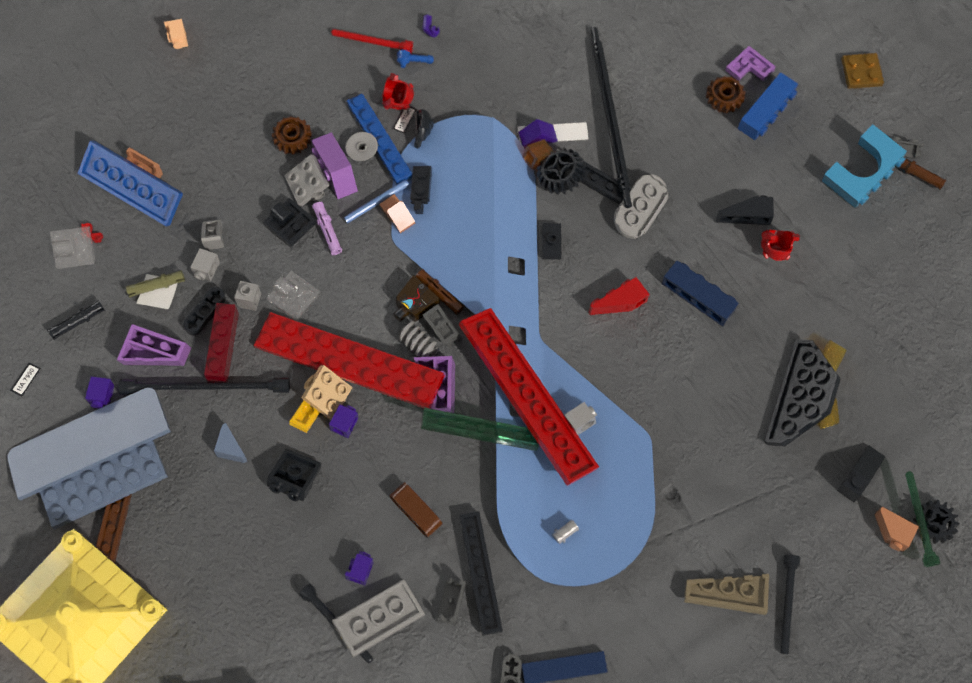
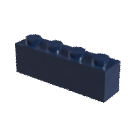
M678 260L665 274L661 283L722 327L735 312L739 304L733 296L725 294L717 285L709 283L701 274H696L688 265L680 263Z

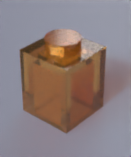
M543 139L527 145L522 157L529 167L534 170L537 166H540L541 160H545L546 156L550 155V151L553 153L554 151L546 140Z

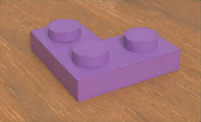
M748 46L726 67L725 71L738 81L749 71L764 81L775 70L776 66Z

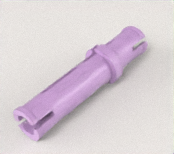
M323 202L313 204L312 208L317 217L316 222L322 229L331 251L330 253L332 255L341 253L342 248L332 227L331 217L327 215Z

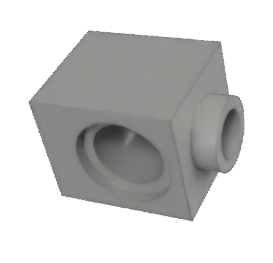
M199 248L190 267L194 277L202 281L205 279L211 281L220 263L218 255Z
M240 281L234 297L237 306L256 311L261 297L259 285Z
M585 402L565 414L566 419L577 435L596 424L595 416L597 414L592 406L588 407Z

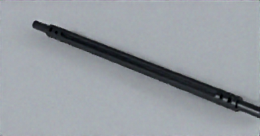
M592 27V48L619 189L623 195L625 208H631L632 202L629 192L631 187L602 41L599 39L597 27Z

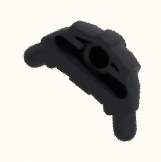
M424 109L417 110L414 113L416 120L414 147L417 149L421 147L422 141H425L428 135H430L434 126L429 112Z

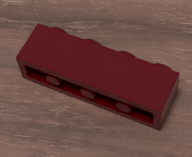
M216 303L204 373L208 383L228 382L239 316L235 304Z

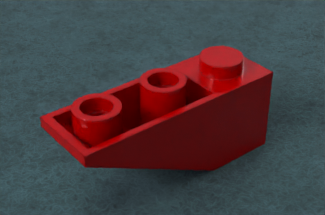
M637 277L632 280L627 279L621 284V287L616 290L613 288L606 293L605 297L592 301L589 314L597 315L633 311L646 303L650 294Z

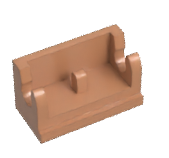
M130 147L126 150L128 155L126 160L157 178L163 175L159 164Z

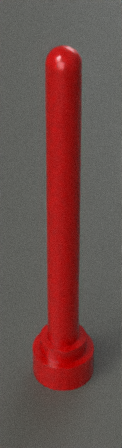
M337 29L331 31V34L336 37L407 50L410 54L413 51V41L409 40L396 42Z

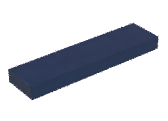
M604 651L522 664L524 683H547L608 672Z

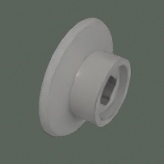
M367 132L355 133L346 143L348 156L356 161L370 159L378 148L376 138Z

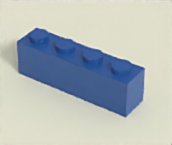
M780 72L741 119L738 130L753 140H756L759 135L763 136L768 129V124L772 125L778 117V112L782 113L787 107V101H792L796 96L798 83Z

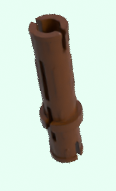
M906 159L899 167L905 170L906 174H912L939 190L942 189L946 182V179L917 165L914 160L911 162Z
M424 269L417 273L416 277L456 315L463 310L464 305L438 283L439 280L432 278Z

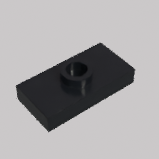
M543 223L542 259L561 260V224Z

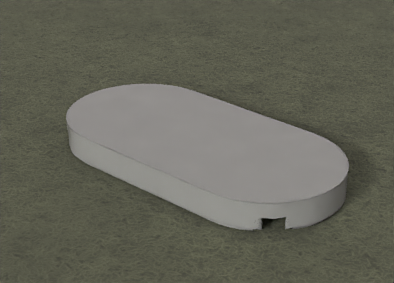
M650 174L643 175L637 179L629 191L632 207L625 208L623 200L615 211V227L624 237L634 239L645 234L668 199L667 186L660 177Z

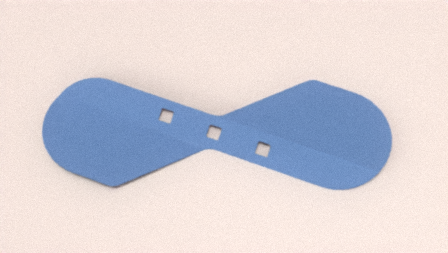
M462 115L447 118L434 124L430 135H428L425 141H422L419 149L414 147L416 139L414 138L401 154L412 174L413 166L432 167L430 202L424 204L423 214H416L414 204H411L410 199L412 178L407 180L409 186L395 195L399 201H403L415 224L400 233L392 223V239L401 251L424 269L432 278L439 280L438 283L471 312L478 314L491 308L508 334L509 326L526 329V345H516L564 416L583 402L588 407L592 406L597 414L595 416L596 424L578 436L599 468L567 486L521 417L510 415V401L495 380L496 503L501 531L509 548L528 571L545 582L562 586H586L599 583L615 576L630 565L640 554L651 534L655 517L652 441L644 428L550 349L540 337L536 180L531 160L525 148L517 137L495 118L481 115ZM508 257L524 259V276L508 273ZM570 520H573L579 530L565 539V543L559 544L552 535L555 533L554 530H559Z

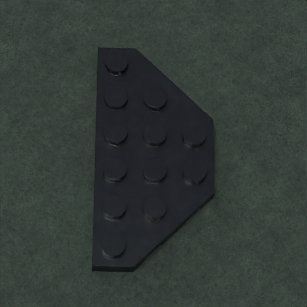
M795 340L764 441L767 445L785 447L831 414L841 378L813 340Z

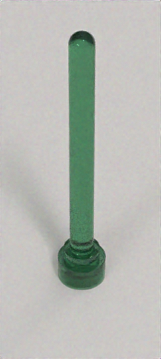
M908 471L905 476L925 552L923 554L924 558H922L924 567L937 566L941 564L940 559L932 549L914 474Z

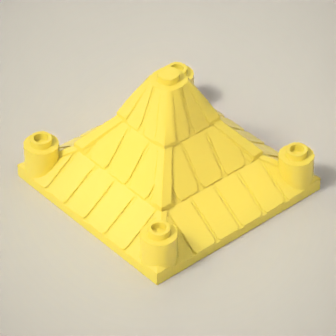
M73 528L72 531L64 534L61 543L0 606V642L47 683H103L167 612V609Z

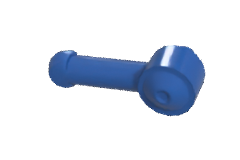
M399 50L397 52V62L401 68H405L406 64L410 61L432 64L434 61L432 55H413L407 50Z

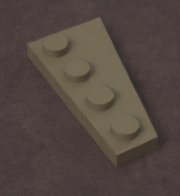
M762 574L761 576L746 575L739 578L724 577L723 579L687 580L684 602L766 615L768 612L769 574Z

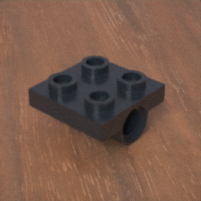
M288 198L284 203H277L272 208L270 216L263 223L264 226L291 248L317 222L316 219L291 198Z

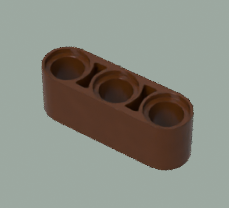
M404 482L389 495L395 505L425 537L428 538L443 525L439 517L407 483Z

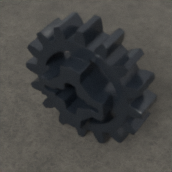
M929 500L926 504L923 503L919 506L920 509L915 511L917 516L913 521L918 522V529L921 530L919 536L925 535V541L932 539L933 544H936L940 540L943 544L947 540H951L953 535L958 532L954 528L960 525L959 522L955 521L958 514H952L954 508L948 509L947 502L940 505L939 500H936L934 504Z

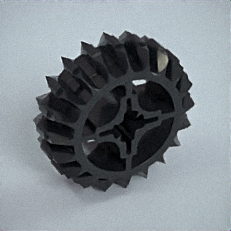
M557 148L554 153L550 151V155H544L545 160H540V166H537V178L540 185L549 193L553 194L555 192L557 195L560 192L566 194L568 190L572 192L573 187L578 188V183L583 182L582 177L585 176L586 170L584 160L577 151L574 152L572 149L567 151L566 148H563L562 151Z

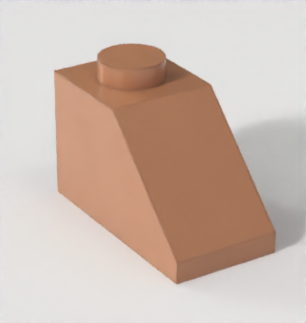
M881 507L876 511L875 517L884 542L890 544L889 546L896 551H905L909 548L919 526Z

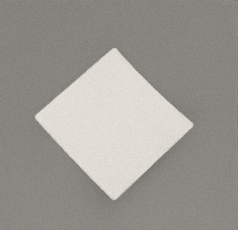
M146 274L145 280L157 278L159 276ZM173 284L166 289L159 288L140 294L136 303L169 309L177 284Z

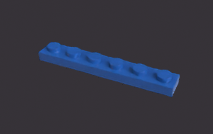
M363 93L347 100V105L362 130L376 138L378 143L376 152L396 185L405 179H411L412 172Z

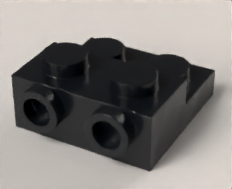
M285 449L268 476L267 487L273 493L279 494L282 492L286 494L292 501H304L312 488V483L320 471L322 463Z

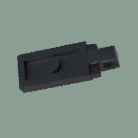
M413 166L410 199L411 204H414L416 214H423L424 204L430 202L431 166Z

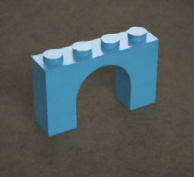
M873 124L860 137L858 144L876 159L878 171L870 177H857L836 162L824 174L822 179L827 186L854 208L859 204L863 205L869 199L868 195L872 191L875 193L882 185L880 182L883 179L887 180L894 171L892 170L896 166L899 168L906 160L904 156L907 151Z

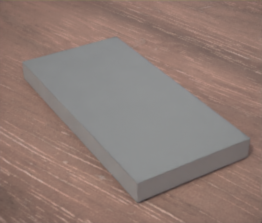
M403 579L332 620V623L354 658L425 616V613Z

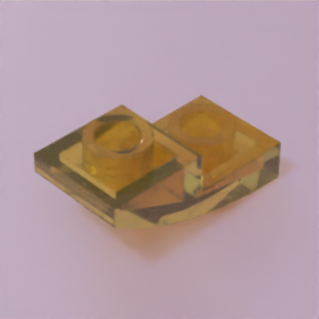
M829 340L822 353L834 370L837 371L847 350Z

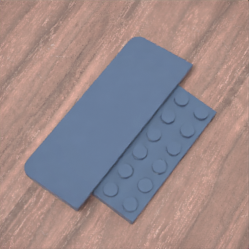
M144 388L12 448L8 453L7 459L17 498L21 501L40 492L51 526L57 529L167 478L168 475L154 439L170 433L171 430L156 391L153 388Z

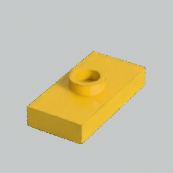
M303 400L289 421V425L307 433L320 412Z

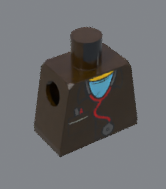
M413 275L397 295L396 305L399 309L393 315L399 322L407 316L416 322L437 304L440 306L439 297Z

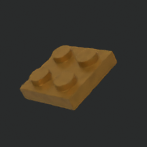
M877 53L843 55L841 61L848 89L883 86L884 80Z

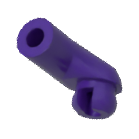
M424 15L423 31L430 37H437L440 33L439 27L436 28V26L431 25L432 17L430 15Z

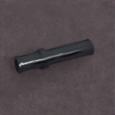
M97 300L84 309L82 307L76 314L47 329L53 340L78 325L91 321L92 317L105 311L100 301Z

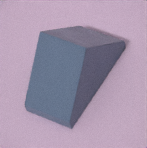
M224 423L214 449L216 456L242 463L247 462L227 424Z

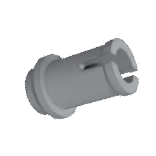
M570 520L559 530L555 529V533L552 535L559 544L565 543V539L578 531L579 528L573 520Z

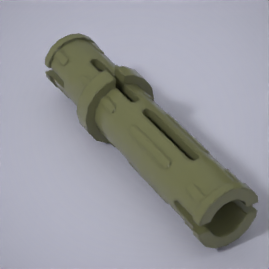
M182 270L170 274L164 273L157 278L127 285L126 290L129 297L185 282V277Z

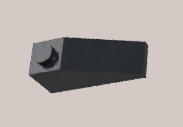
M765 195L754 196L718 211L715 223L770 225L774 218L773 197Z
M868 445L837 491L854 503L862 495L886 456Z

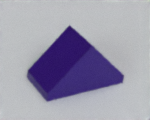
M536 119L518 132L524 148L558 141L554 126L539 119Z

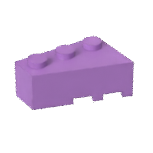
M332 132L311 140L313 148H311L312 154L318 158L317 161L321 169L324 170V175L327 181H329L337 199L358 192L351 164Z
M132 324L117 361L123 365L184 366L191 347L185 342Z
M413 357L415 363L444 373V379L430 410L435 420L454 419L455 362L453 357Z

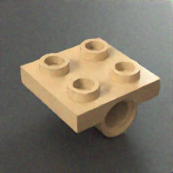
M321 365L316 374L310 376L305 382V392L301 398L331 420L340 404L343 405L353 387L325 365Z

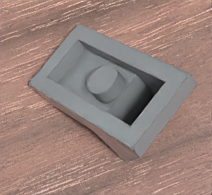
M221 219L202 222L201 241L206 250L224 248Z

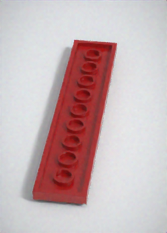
M489 308L462 320L459 323L460 328L565 484L569 486L599 468L598 464L493 310Z
M272 312L269 313L254 344L255 348L315 370H318L321 365H325L343 380L430 410L445 376L443 372Z

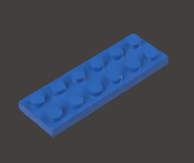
M94 140L89 141L77 174L161 224L170 226L183 193Z

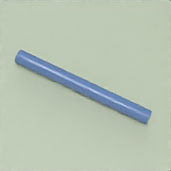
M405 179L345 216L344 220L348 224L392 195L408 187L409 183Z

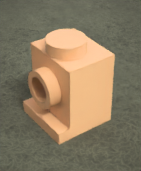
M182 19L164 22L168 41L173 43L174 49L187 47L188 42Z

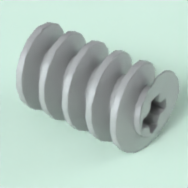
M414 321L405 325L398 335L399 341L405 343V346L410 348V351L415 353L416 357H434L439 350V347L435 348L437 342L429 343L431 336L424 338L425 331L418 333L420 326L413 328Z

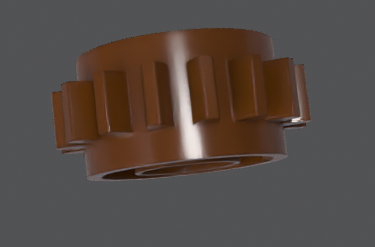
M717 77L716 81L712 80L710 86L708 85L707 103L719 113L735 112V109H740L741 104L744 102L746 93L742 91L744 86L740 85L739 81L733 77Z
M290 116L283 118V120L277 122L276 127H273L274 133H272L274 145L278 147L279 151L283 150L285 154L292 153L294 155V153H302L303 149H307V144H311L312 132L310 125H306V121L300 120L299 117Z

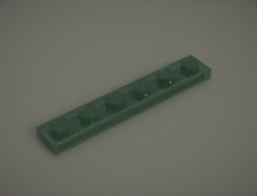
M424 408L422 411L421 429L533 451H537L539 448L538 442L526 427Z

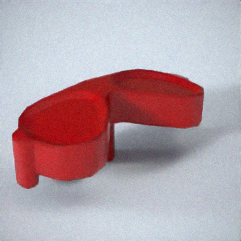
M91 223L81 224L82 231L95 243L101 242L103 234L92 233L93 226Z

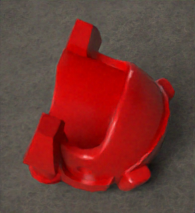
M391 73L386 79L383 90V107L385 109L408 110L410 108L409 104L414 98L413 85L398 80V75Z
M763 231L761 233V247L764 250L762 252L763 256L766 259L771 258L776 261L788 260L793 249L794 241H799L800 235L795 234L793 231Z

